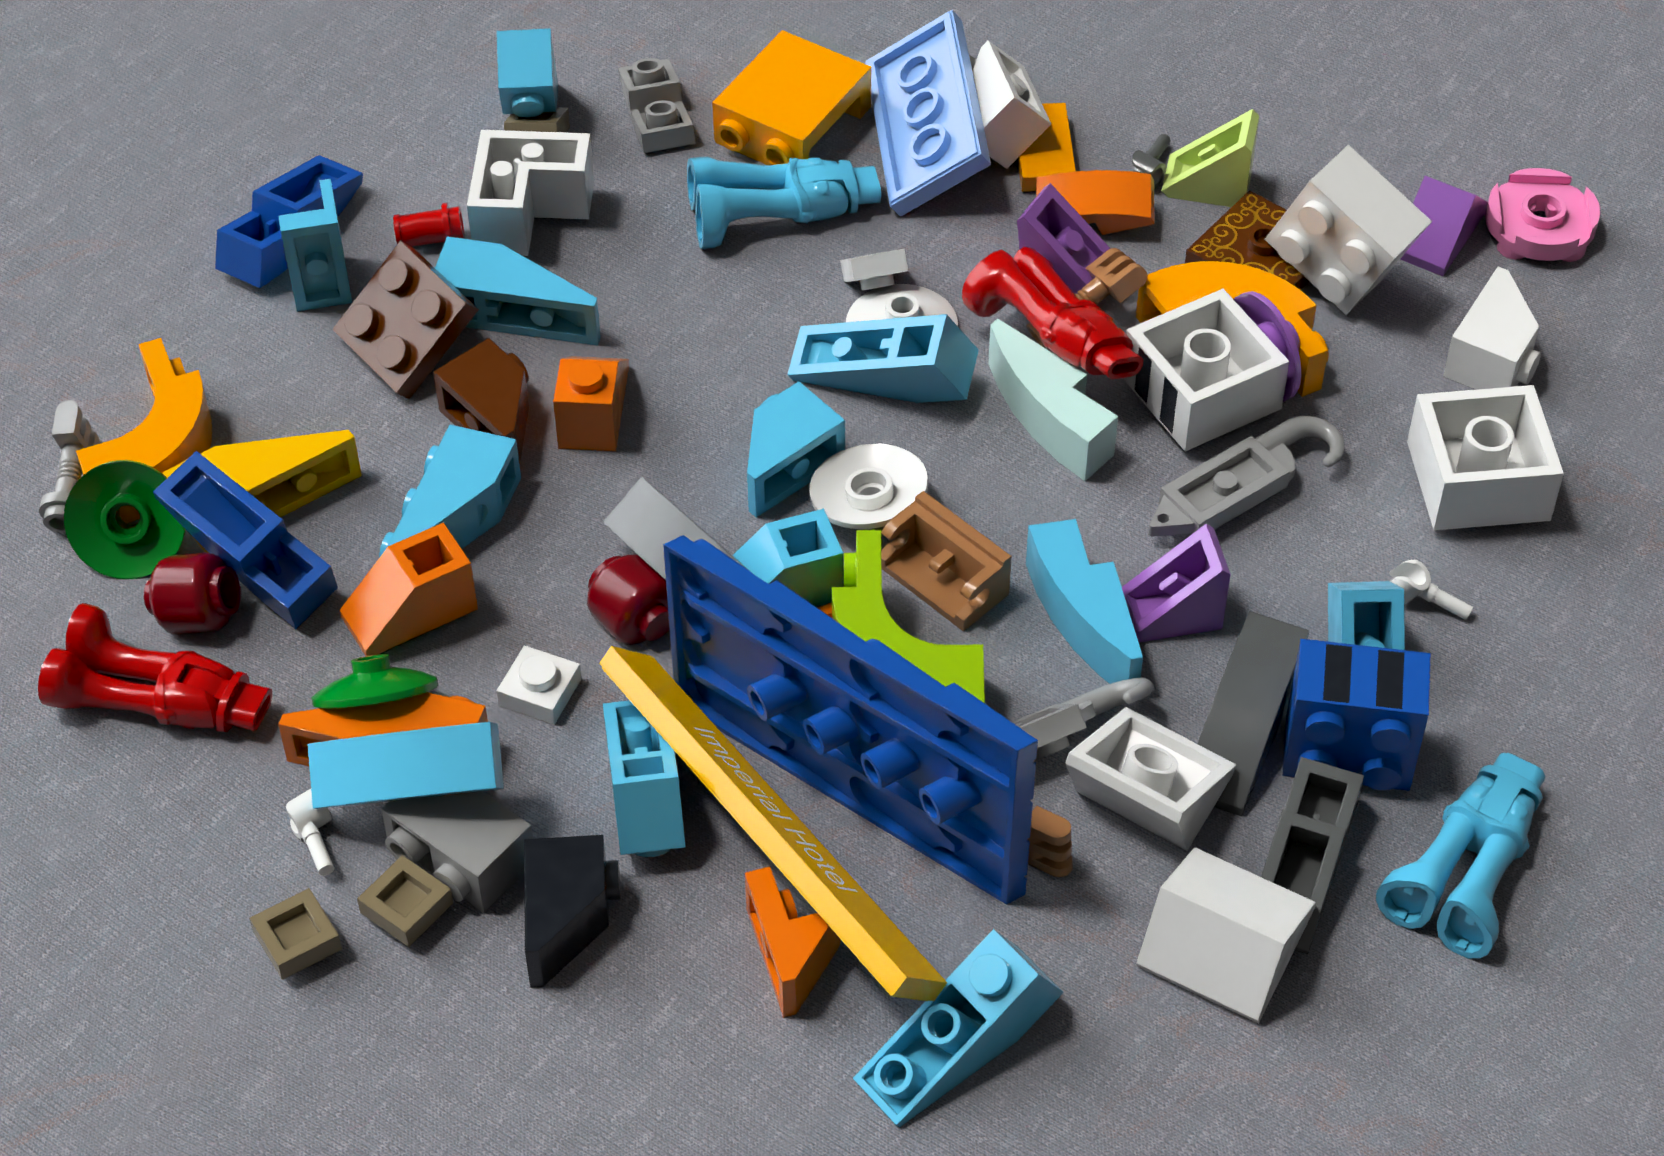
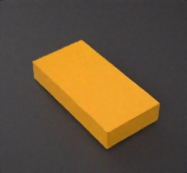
M1042 103L1051 125L1017 158L1022 192L1036 191L1037 177L1076 171L1066 103Z

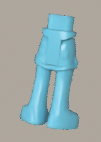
M711 157L689 158L687 162L688 198L691 210H695L696 233L701 249L720 246L729 223L745 217H773L793 219V221L799 223H808L840 216L846 210L849 213H857L858 205L881 202V187L875 166L853 168L850 160H839L838 164L836 161L820 158H790L789 162L785 164L760 165L720 161Z
M1501 753L1493 765L1482 767L1477 779L1463 792L1458 800L1446 806L1442 818L1444 824L1427 851L1416 862L1393 870L1381 883L1376 893V901L1385 917L1396 925L1408 929L1423 927L1429 922L1436 910L1447 881L1464 851L1467 849L1478 854L1461 882L1450 893L1440 911L1437 920L1438 937L1445 947L1465 958L1475 959L1488 955L1499 933V921L1492 903L1494 893L1501 877L1511 862L1516 858L1522 857L1530 847L1527 834L1531 826L1533 813L1538 809L1543 799L1540 787L1545 780L1543 770L1510 753Z

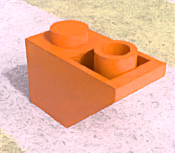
M444 522L388 546L340 609L341 618L365 656L380 654L478 610L471 562Z

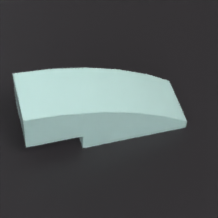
M998 318L991 323L988 365L996 385L1010 410L1031 437L1053 458L1086 481L1115 454L1118 415L1085 395L1086 373Z

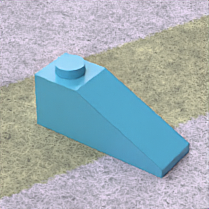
M447 236L435 269L479 309L467 324V328L598 346L601 335L596 297L503 244Z
M947 314L808 325L800 327L787 375L797 382L915 403L967 400L979 349Z
M630 700L603 703L620 855L635 853L642 857H656L667 853L670 849L686 847L679 777L674 750Z

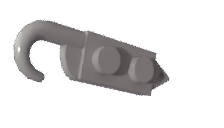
M1298 416L1286 420L1257 438L1250 436L1161 487L1159 506L1149 524L1148 535L1154 537L1193 534L1205 524L1210 525L1214 530L1288 487V483L1293 478L1295 470L1294 457L1287 448L1289 445L1304 437H1317L1326 441L1329 444L1330 450L1323 459V465L1325 467H1332L1340 461L1344 453L1343 436L1327 420L1315 416Z
M1132 678L1114 682L1061 704L1046 707L1012 723L1038 740L1037 758L1043 757L1068 747L1070 743L1067 736L1087 728L1085 721L1124 703H1133L1152 694L1154 685L1147 678Z

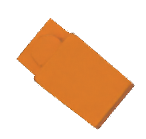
M770 866L745 872L746 910L783 1018L795 1015L840 946L841 939L818 913L802 917L797 916L790 890H778Z

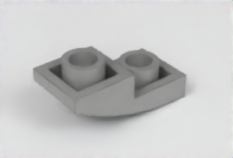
M645 58L636 61L632 66L618 68L626 105L643 153L695 144L693 123L682 102L680 81L669 59Z

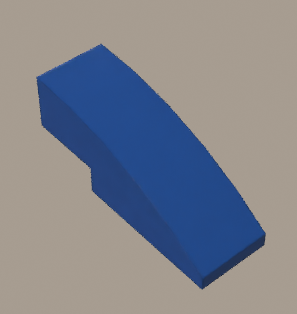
M318 155L252 192V211L217 230L215 269L258 288L263 287L288 269L278 216L324 209L319 180L331 179L337 216H339L362 184L363 173Z
M195 451L153 491L155 498L210 554L218 555L228 567H232L239 581L295 630L338 589L332 568L327 562L287 531L282 518L199 452Z

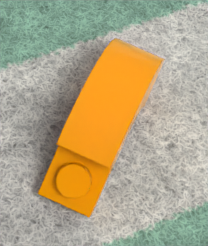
M1200 261L1174 265L1150 273L1147 276L1146 283L1138 289L1136 318L1140 323L1223 288L1233 299L1248 291L1264 295L1278 308L1285 320L1289 321L1298 333L1300 340L1298 351L1301 361V382L1298 393L1303 397L1322 389L1329 353L1323 337L1318 332L1312 331L1317 305L1305 293L1288 281L1272 273L1247 265L1231 262Z
M161 338L138 344L148 383L155 399L150 413L141 424L127 434L107 442L77 450L76 454L83 475L100 464L116 460L141 462L162 473L188 459L195 451L202 453L210 449L212 422L199 370L185 373L180 357L169 360ZM127 505L120 508V517L125 523L140 519L139 512L134 507Z

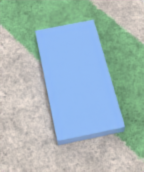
M953 10L948 11L866 61V65L872 67L871 98L889 204L900 217L991 165L963 22Z

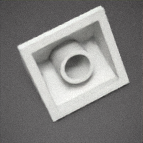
M1127 707L1068 753L1065 762L1078 793L1188 851L1236 768V764Z
M1194 847L1160 887L1138 956L1137 967L1259 1024L1316 907V902Z

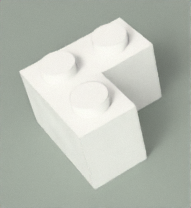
M481 130L467 202L471 240L500 243L522 256H528L534 217L589 219L594 188L590 133Z

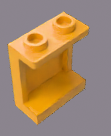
M781 30L712 102L714 140L717 144L731 151L738 152L766 165L785 164L789 162L790 158L808 159L811 148L844 112L861 119L871 108L872 67Z

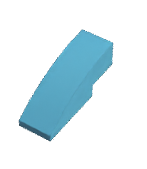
M1076 519L1028 525L1026 567L1035 591L1053 624L1072 649L1109 684L1132 678H1141L1143 655L1114 562L1089 564Z
M493 722L409 730L307 744L313 809L504 789L499 727L497 723Z

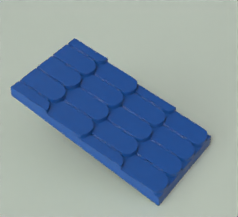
M682 535L663 544L673 679L721 732L1007 905L1026 895L1027 878L1024 876L1027 875L1030 846L1028 838H1030L1033 809V802L1030 800L1034 796L1036 762L1034 760L1037 759V739L956 683L945 687L879 640L870 639L864 641L778 580L767 584L706 540L698 539L693 542Z

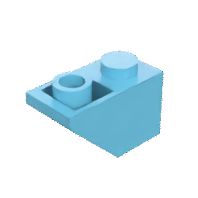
M824 509L766 523L733 554L747 569L767 584L778 580L815 607L832 602L831 587H844L843 551Z

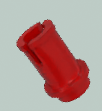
M442 203V209L394 215L393 224L397 244L400 240L411 247L445 242L447 236L465 239L460 206L450 208L448 203Z

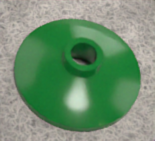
M131 460L109 461L86 472L72 487L64 508L65 532L71 547L86 565L103 575L118 579H137L151 575L159 561L168 556L176 555L184 540L186 529L166 510L153 494V491L167 477L149 465ZM127 505L134 507L140 515L139 523L134 525L125 523L120 517V508Z
M388 654L371 655L351 660L353 673L323 687L311 699L313 707L347 708L372 705L429 692L438 687V679L436 676L422 671L391 667Z

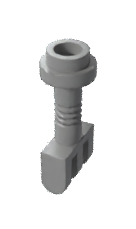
M73 400L63 401L57 406L51 435L61 448L60 466L58 468L55 491L43 495L39 506V514L43 518L44 526L53 532L66 534L64 508L67 497L72 487L82 477V470L76 451L100 443L98 435L91 428L89 421L82 414L78 404Z

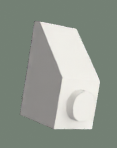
M988 40L980 48L972 72L989 156L1007 169L1051 125V122L1025 67Z
M1499 266L1496 268L1453 334L1444 377L1476 390L1515 387L1519 382L1527 385L1531 381L1541 357L1540 352L1533 350L1539 325L1508 270Z

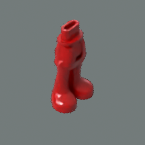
M1023 247L1017 251L1014 258L1002 249L995 251L981 260L968 274L962 289V300L964 305L975 315L990 317L1000 311L1006 304H1009L1021 312L1038 331L1041 341L1047 349H1050L1064 361L1076 367L1081 366L1089 374L1106 375L1114 380L1135 376L1141 370L1143 358L1132 351V340L1121 328L1116 326L1113 318L1102 311L1093 301L1078 299L1056 273L1052 263L1035 249Z
M86 603L79 604L69 620L66 632V650L54 648L48 653L42 664L38 681L39 699L42 704L68 710L93 707L137 711L156 717L160 724L178 725L189 729H212L216 725V731L226 733L233 726L256 731L270 707L273 695L272 689L251 684L247 673L240 671L235 673L228 666L194 651H179L177 653L153 651L132 647L119 642L112 636L107 613L98 606ZM102 674L155 682L156 685L128 682Z

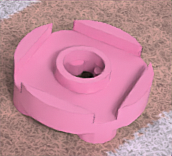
M1544 168L1518 170L1509 175L1507 183L1499 188L1497 183L1492 188L1485 214L1486 225L1491 235L1498 241V251L1509 259L1517 260L1526 257L1544 261L1563 260L1574 262L1585 255L1586 248L1594 239L1597 230L1600 206L1594 193L1586 187L1583 194L1578 188L1570 185L1572 177L1560 171ZM1535 211H1545L1546 217H1540L1534 213Z

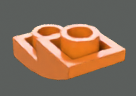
M1091 170L1037 177L1036 197L1045 186L1051 183L1088 224L1096 223L1102 235L1155 224L1154 179L1151 174L1133 171Z

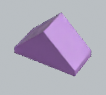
M1424 176L1413 204L1432 223L1400 260L1444 276L1485 215L1488 201L1467 191Z
M1203 525L1122 586L1138 642L1196 634L1223 628L1231 574L1215 530L1210 525Z

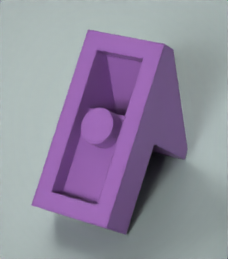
M1051 183L1042 189L1017 220L1019 249L1023 247L1033 248L1048 259L1056 273L1075 294L1093 280L1086 267L1107 250L1111 249Z

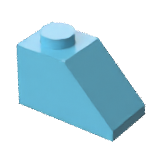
M551 29L497 31L498 90L503 114H515L519 117L529 118L539 116L543 112H556L558 79Z
M799 381L781 393L771 395L759 407L754 409L747 483L749 512L756 518L810 483L814 472L825 460L845 450V420Z
M1390 581L1328 583V642L1405 650L1404 588Z

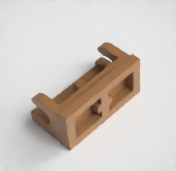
M925 491L919 493L913 503L893 517L883 528L881 534L890 541H893L881 550V569L962 631H965L1009 595L1012 556Z

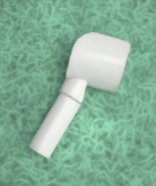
M1418 560L1405 561L1389 572L1390 576L1394 578L1390 582L1404 588V604L1419 596L1464 620L1468 618L1473 606L1431 583L1428 569Z
M311 789L289 801L286 805V810L291 817L290 825L294 835L299 839L303 838L304 843L309 848L318 873L321 876H326L334 871V866L318 828L331 821L332 818L328 808L313 809Z

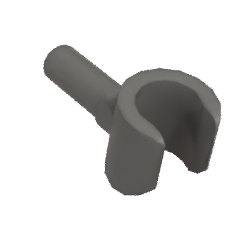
M1166 134L1159 135L1148 151L1137 150L1132 156V164L1136 167L1133 172L1151 174L1154 179V190L1159 186L1166 172L1165 163L1158 160L1171 142L1170 137Z

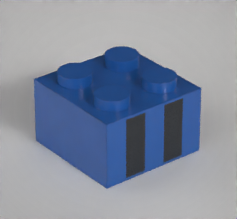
M1300 639L1286 714L1282 776L1295 777L1300 758L1304 757L1364 775L1363 786H1368L1375 790L1397 789L1410 791L1429 716L1431 653Z

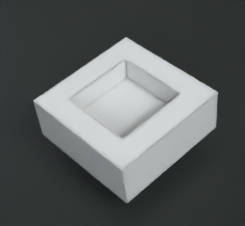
M905 249L840 260L844 282L860 280L862 291L894 285L893 274L908 271Z
M524 645L496 690L498 705L555 725L582 679L580 664Z

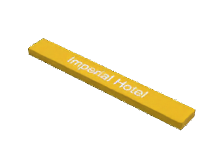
M611 646L599 663L603 671L890 996L935 1001L947 984L945 979L655 658L650 655Z

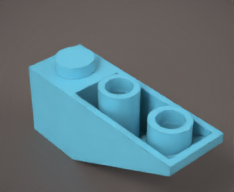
M450 424L439 446L433 445L430 448L425 461L424 475L417 489L411 488L406 494L402 507V518L395 532H388L385 535L381 544L379 558L388 546L443 522L461 549L499 523L521 480L516 439Z
M994 929L945 980L947 984L935 1001H925L853 1077L856 1083L898 1127L907 1123L1015 1044L1064 993L1018 946Z

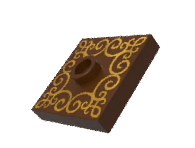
M1250 190L1186 250L1185 263L1219 261L1247 265L1272 273L1300 290L1309 282L1303 274L1282 259L1278 252L1264 240L1287 210Z

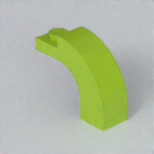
M856 530V553H844V587H831L832 619L864 641L870 639L879 640L945 687L956 683L985 703L983 644H934L917 639L900 628L886 609L882 595L881 530Z

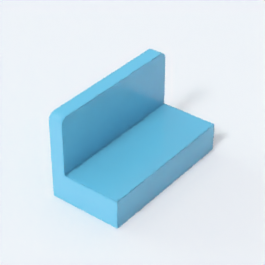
M331 179L319 180L324 209L278 216L297 312L352 303Z

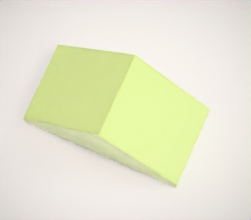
M1251 109L1170 154L1161 191L1168 198L1227 207L1235 205L1248 192L1259 115Z

